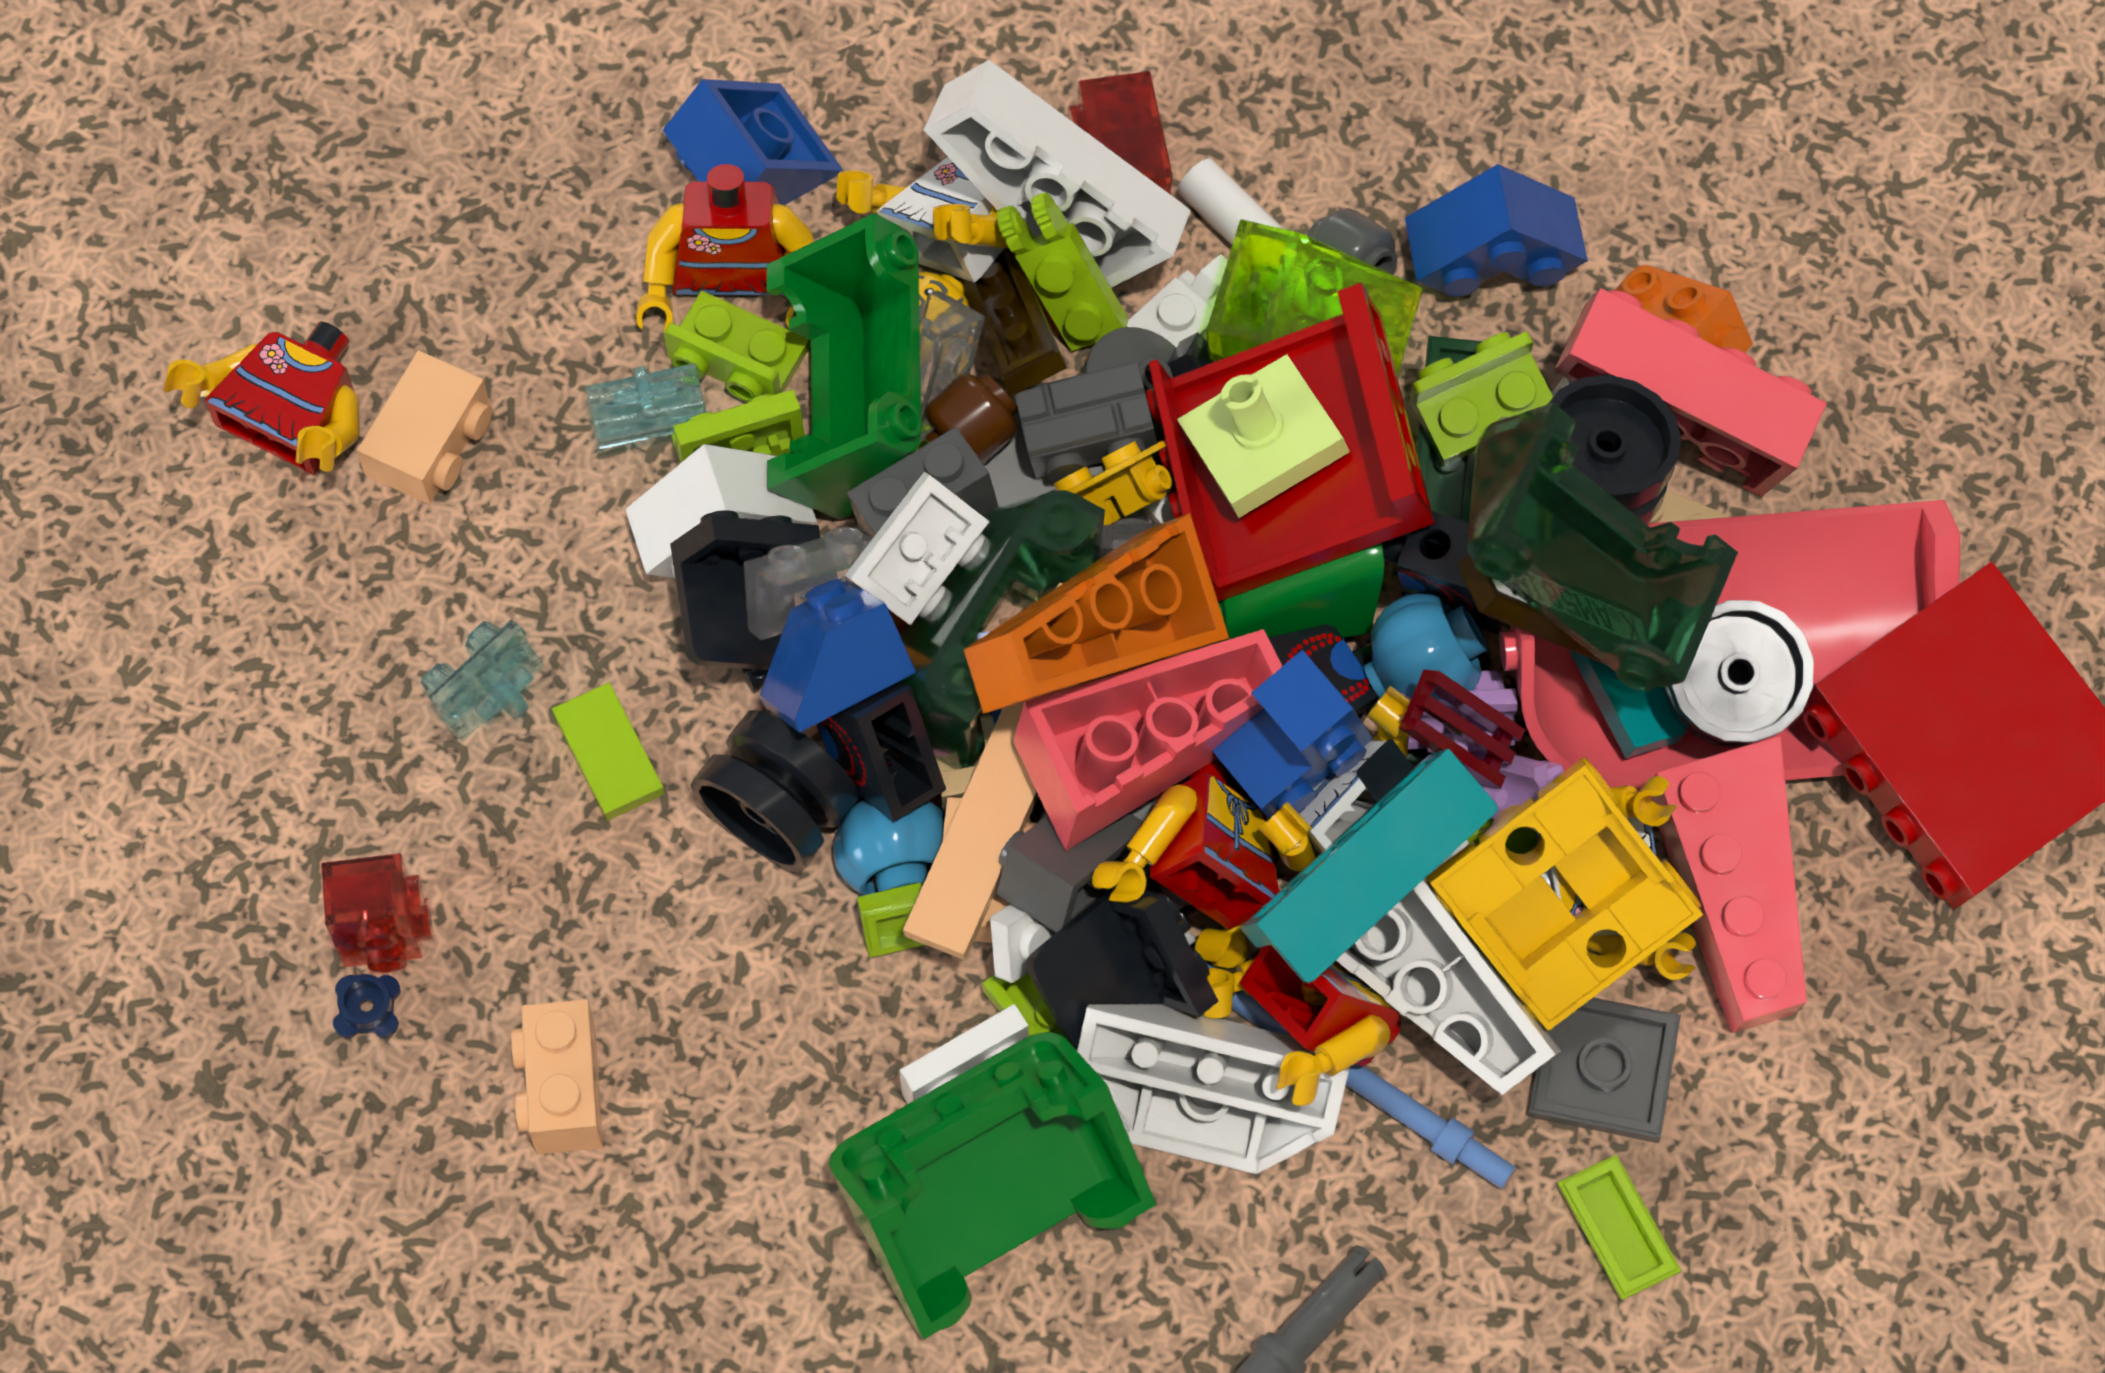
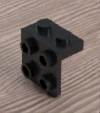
M730 510L708 513L701 517L698 525L670 543L687 656L692 663L701 666L769 670L790 610L793 608L788 572L823 549L819 525L792 523L790 517L782 515L769 516L758 520L739 518L737 512Z
M1116 884L1028 956L1026 968L1062 1036L1076 1050H1078L1088 1004H1162L1200 1017L1219 1001L1207 979L1210 975L1207 963L1188 943L1180 927L1182 923L1181 913L1173 901L1165 894L1145 890L1143 895L1134 901H1110L1109 897L1116 889Z

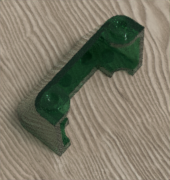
M1554 403L1493 422L1486 426L1475 450L1467 551L1475 561L1474 564L1477 570L1491 579L1499 580L1612 668L1616 672L1617 678L1626 686L1639 691H1650L1654 687H1665L1683 683L1738 552L1716 534L1707 536L1704 545L1701 546L1677 539L1680 528L1673 522L1649 527L1574 467L1572 462L1579 447L1569 438L1576 421Z
M1056 490L996 507L982 515L989 523L981 532L985 536V540L980 550L966 565L961 567L957 564L944 580L942 585L946 590L934 610L924 618L917 616L912 624H908L900 635L916 673L899 682L907 684L912 688L935 755L959 769L975 765L984 750V738L977 732V716L982 707L964 649L977 641V633L984 632L1011 587L1038 601L1048 589L1058 585L1059 582L1065 583L1098 561L1101 551L1104 509L1075 493L1066 490Z

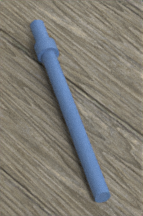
M1205 961L1208 965V968H1216L1207 961ZM1244 991L1233 993L1232 1010L1258 1028L1292 1036L1251 995H1246ZM1354 1064L1349 1067L1346 1086L1433 1143L1431 1151L1452 1165L1460 1161L1500 1189L1507 1185L1517 1167L1473 1139L1475 1131L1454 1117L1446 1121L1365 1066Z

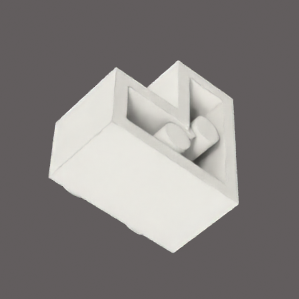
M703 444L625 509L646 574L675 578L670 543L698 525L701 517L708 513L730 510L737 512L739 518L758 520L769 516L782 515L790 517L792 523L810 525L817 524L815 514L812 508L767 489V460L776 457L775 455Z

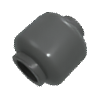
M1350 208L1334 211L1327 217L1317 220L1307 234V255L1343 289L1361 282L1368 294L1378 293L1389 283L1395 273L1397 255L1392 234L1388 229L1358 211Z

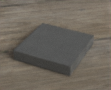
M1593 997L1551 1030L1547 1031L1561 1052L1536 1070L1528 1117L1659 1143L1681 1015Z

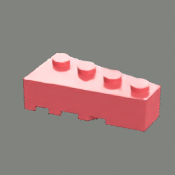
M1600 288L1584 305L1554 369L1556 372L1572 382L1583 377L1612 375L1637 381L1655 392L1674 413L1681 440L1688 439L1699 446L1701 453L1697 460L1717 472L1723 471L1725 466L1736 469L1747 476L1742 488L1758 496H1764L1798 468L1827 402L1811 395L1812 390L1800 380L1788 376L1776 377L1756 367L1755 360L1748 354L1730 347L1720 349L1699 338V332L1691 325L1677 319L1663 320L1643 309V304L1634 296L1618 290L1608 292Z

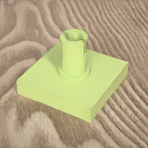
M1287 354L1252 375H1239L1230 379L1223 387L1222 393L1177 419L1184 434L1238 518L1350 452L1343 436Z

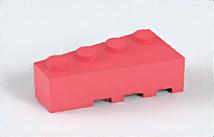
M1264 629L1024 702L1013 742L1065 852L1216 760L1218 757L1212 750L1262 709L1251 692L1282 667Z
M1781 735L1657 772L1655 776H1663L1667 779L1670 786L1664 794L1650 796L1652 801L1660 806L1670 804L1677 806L1671 817L1664 824L1658 826L1671 865L1702 905L1700 910L1703 915L1694 921L1692 925L1732 1033L1794 1015L1807 1002Z

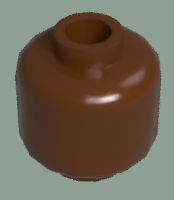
M962 373L925 407V418L933 430L924 438L930 443L957 427L982 464H985L1016 434L1017 424L1013 415L1018 411V407L987 373L982 374L979 378L968 373Z

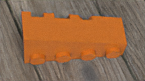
M1190 513L1140 532L965 648L964 653L983 713L985 714L1229 639Z

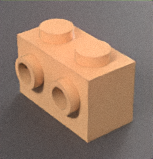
M588 999L522 1005L523 1028L511 1030L515 1069L525 1068L526 1091L515 1092L518 1132L529 1131L537 1155L603 1148L595 1021Z

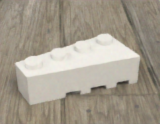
M988 60L943 86L924 131L997 211L1009 205H1014V208H1017L1018 212H1020V215L1024 218L1035 237L1042 234L1034 219L1031 199H1033V196L1048 192L1055 200V204L1060 208L1068 224L1073 222L1111 288L1174 256L1191 210L992 61Z
M1426 879L1421 881L1336 960L1384 997V1000L1403 1016H1407L1426 1031L1438 1044L1501 1095L1511 1090L1561 1052L1544 1027L1528 1012L1510 985L1463 926L1445 908Z

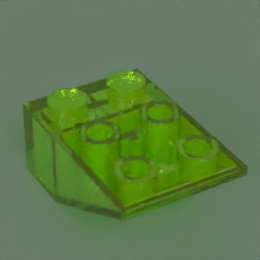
M1240 219L1206 330L1210 360L1218 361L1343 314L1337 291L1361 282L1381 313L1398 378L1423 288L1302 233Z

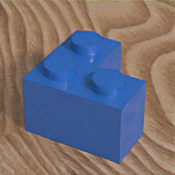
M1499 164L1405 217L1417 282L1444 292L1449 296L1468 295L1476 291L1481 283L1502 271L1535 286L1552 285L1561 281L1567 272L1588 261L1575 197Z
M1301 650L1251 692L1262 709L1212 751L1270 819L1286 802H1289L1298 813L1301 812L1314 799L1316 792L1313 789L1333 772L1336 776L1345 774L1363 759L1367 752L1364 746L1373 738L1350 704L1309 656Z

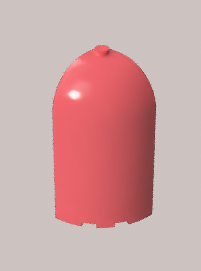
M1945 500L1650 523L1636 533L1617 540L1596 542L1569 535L1533 553L1522 563L1519 569L1641 621L1652 644L1658 635L1672 601L1698 612L1728 600L1762 602L1784 612L1804 633L1814 658L1813 683L1817 684L1960 584L1961 533ZM1511 625L1510 631L1501 632L1502 666L1504 671L1514 670L1518 696L1530 737L1546 759L1550 762L1561 764L1564 771L1585 756L1609 787L1630 785L1634 786L1637 791H1640L1647 780L1654 777L1657 772L1739 748L1712 745L1692 736L1686 730L1687 733L1678 743L1625 758L1568 649ZM1663 670L1656 675L1661 685ZM1803 713L1781 733L1773 736L1781 735L1785 780L1844 776L1842 771L1843 763L1828 743L1820 742L1811 734L1803 720Z

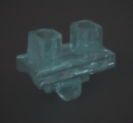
M696 364L647 373L646 366L644 365L633 368V377L586 386L599 449L633 444L635 441L673 434L674 425L687 422L692 417L707 412Z
M512 619L502 628L488 621H483L467 637L465 647L471 655L470 658L457 670L448 663H437L421 679V684L429 695L428 698L444 724L461 742L472 734L484 721L489 722L502 709L518 719L528 711L529 707L520 692L534 680L533 676L544 666V663L528 643L527 634L523 627Z

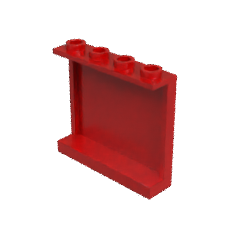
M1361 282L1337 291L1343 314L1211 364L1170 378L1158 359L1148 362L1154 387L1146 390L1147 401L1158 425L1163 426L1165 439L1161 441H1164L1166 446L1158 451L1163 466L1167 469L1170 476L1174 477L1177 488L1176 492L1169 494L1170 505L1175 518L1188 513L1191 515L1218 602L1435 524L1382 316ZM1287 354L1343 436L1350 452L1238 518L1184 434L1177 419L1222 393L1223 387L1230 379L1239 375H1252Z
M1993 561L1813 686L1803 709V720L1811 734L1820 742L1829 744L1843 763L1842 771L1848 783L1858 793L1869 797L1882 814V825L1888 836L1897 845L1909 850L1922 867L1921 875L1928 889L1937 898L1946 900L1953 910H1956L2105 802V707Z

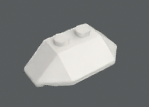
M1088 1004L1077 1050L1107 1083L1132 1144L1253 1174H1258L1297 1154L1315 1142H1320L1334 1135L1349 1073L1348 1067L1334 1076H1329L1326 1073L1322 1074L1314 1102L1305 1106L1294 1105L1292 1097L1295 1085L1286 1086L1281 1090L1276 1089L1282 1061L1289 1052L1300 1051L1312 1054L1313 1056H1315V1052L1305 1049L1290 1035L1220 1018L1212 1019L1204 1015L1198 1017L1162 1004Z

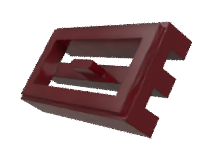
M1423 669L1399 727L1401 731L1433 752L1449 748L1475 780L1486 787L1502 788L1506 778L1505 775L1499 772L1501 765H1511L1516 754L1509 749L1511 741H1521L1525 732L1523 727L1439 670ZM1431 693H1435L1493 732L1494 736L1491 737L1431 696ZM1423 712H1426L1444 724L1446 728L1486 753L1484 760L1482 761L1422 721Z

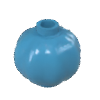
M1421 593L1409 594L1392 602L1384 608L1377 618L1371 634L1373 661L1364 665V671L1371 686L1380 698L1390 685L1400 693L1412 698L1423 669L1439 670L1465 689L1474 690L1482 674L1478 655L1487 651L1488 648L1476 621L1464 605L1452 610L1439 596ZM1433 692L1431 693V696L1434 697L1435 699H1437V700L1442 699L1441 697H1439V696L1436 695L1435 693H1433Z
M863 798L862 802H859L850 809L837 829L833 843V858L837 871L845 882L862 896L876 893L871 880L873 875H875L878 892L919 882L923 886L942 844L945 813L938 806L934 805L931 800H928L893 822Z

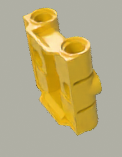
M1585 756L1537 792L1539 799L1536 801L1530 797L1521 805H1512L1502 810L1494 819L1492 827L1478 837L1480 844L1477 845L1472 841L1425 878L1445 908L1463 926L1510 985L1528 1012L1547 1031L1551 1030L1703 915L1700 910L1702 905L1694 893L1666 859L1660 862L1623 815L1619 807L1621 802ZM1519 827H1531L1540 833L1538 845L1532 851L1525 854L1510 852L1505 847L1508 835ZM1552 866L1557 868L1587 906L1576 916L1568 910L1541 876ZM1610 929L1621 935L1619 945L1613 952L1607 955H1596L1587 950L1589 939L1600 930Z

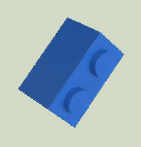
M702 79L663 128V132L677 150L676 156L678 160L694 174L699 182H707L708 172L718 165H734L743 172L744 182H767L774 186L778 202L782 205L790 203L833 179L839 172L844 171L782 84Z
M840 579L830 580L812 588L805 595L807 601L790 610L760 692L764 706L799 733L916 673L886 603L849 580L843 583Z

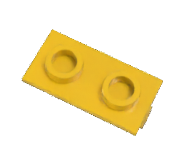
M1133 441L1101 458L1107 470L1092 477L1089 469L1085 466L1053 483L1058 495L1037 506L1039 512L1056 505L1061 514L1058 519L1061 532L1067 538L1085 539L1091 536L1092 533L1121 519L1110 498L1113 495L1124 516L1153 502L1162 500L1166 495V490L1172 486V479L1164 466H1156L1151 454L1165 447L1164 441L1143 451H1140L1136 441Z

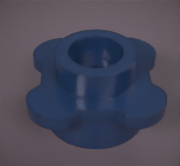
M370 974L346 975L337 982L335 992L337 994L339 1014L333 1019V1027L339 1036L352 1038L357 1033H375L379 1038H388L397 1031L399 1021L394 1015V1001L400 995L401 987L393 976L382 975L378 978ZM369 1001L373 1003L372 1009L367 1012L362 1011L361 1005Z

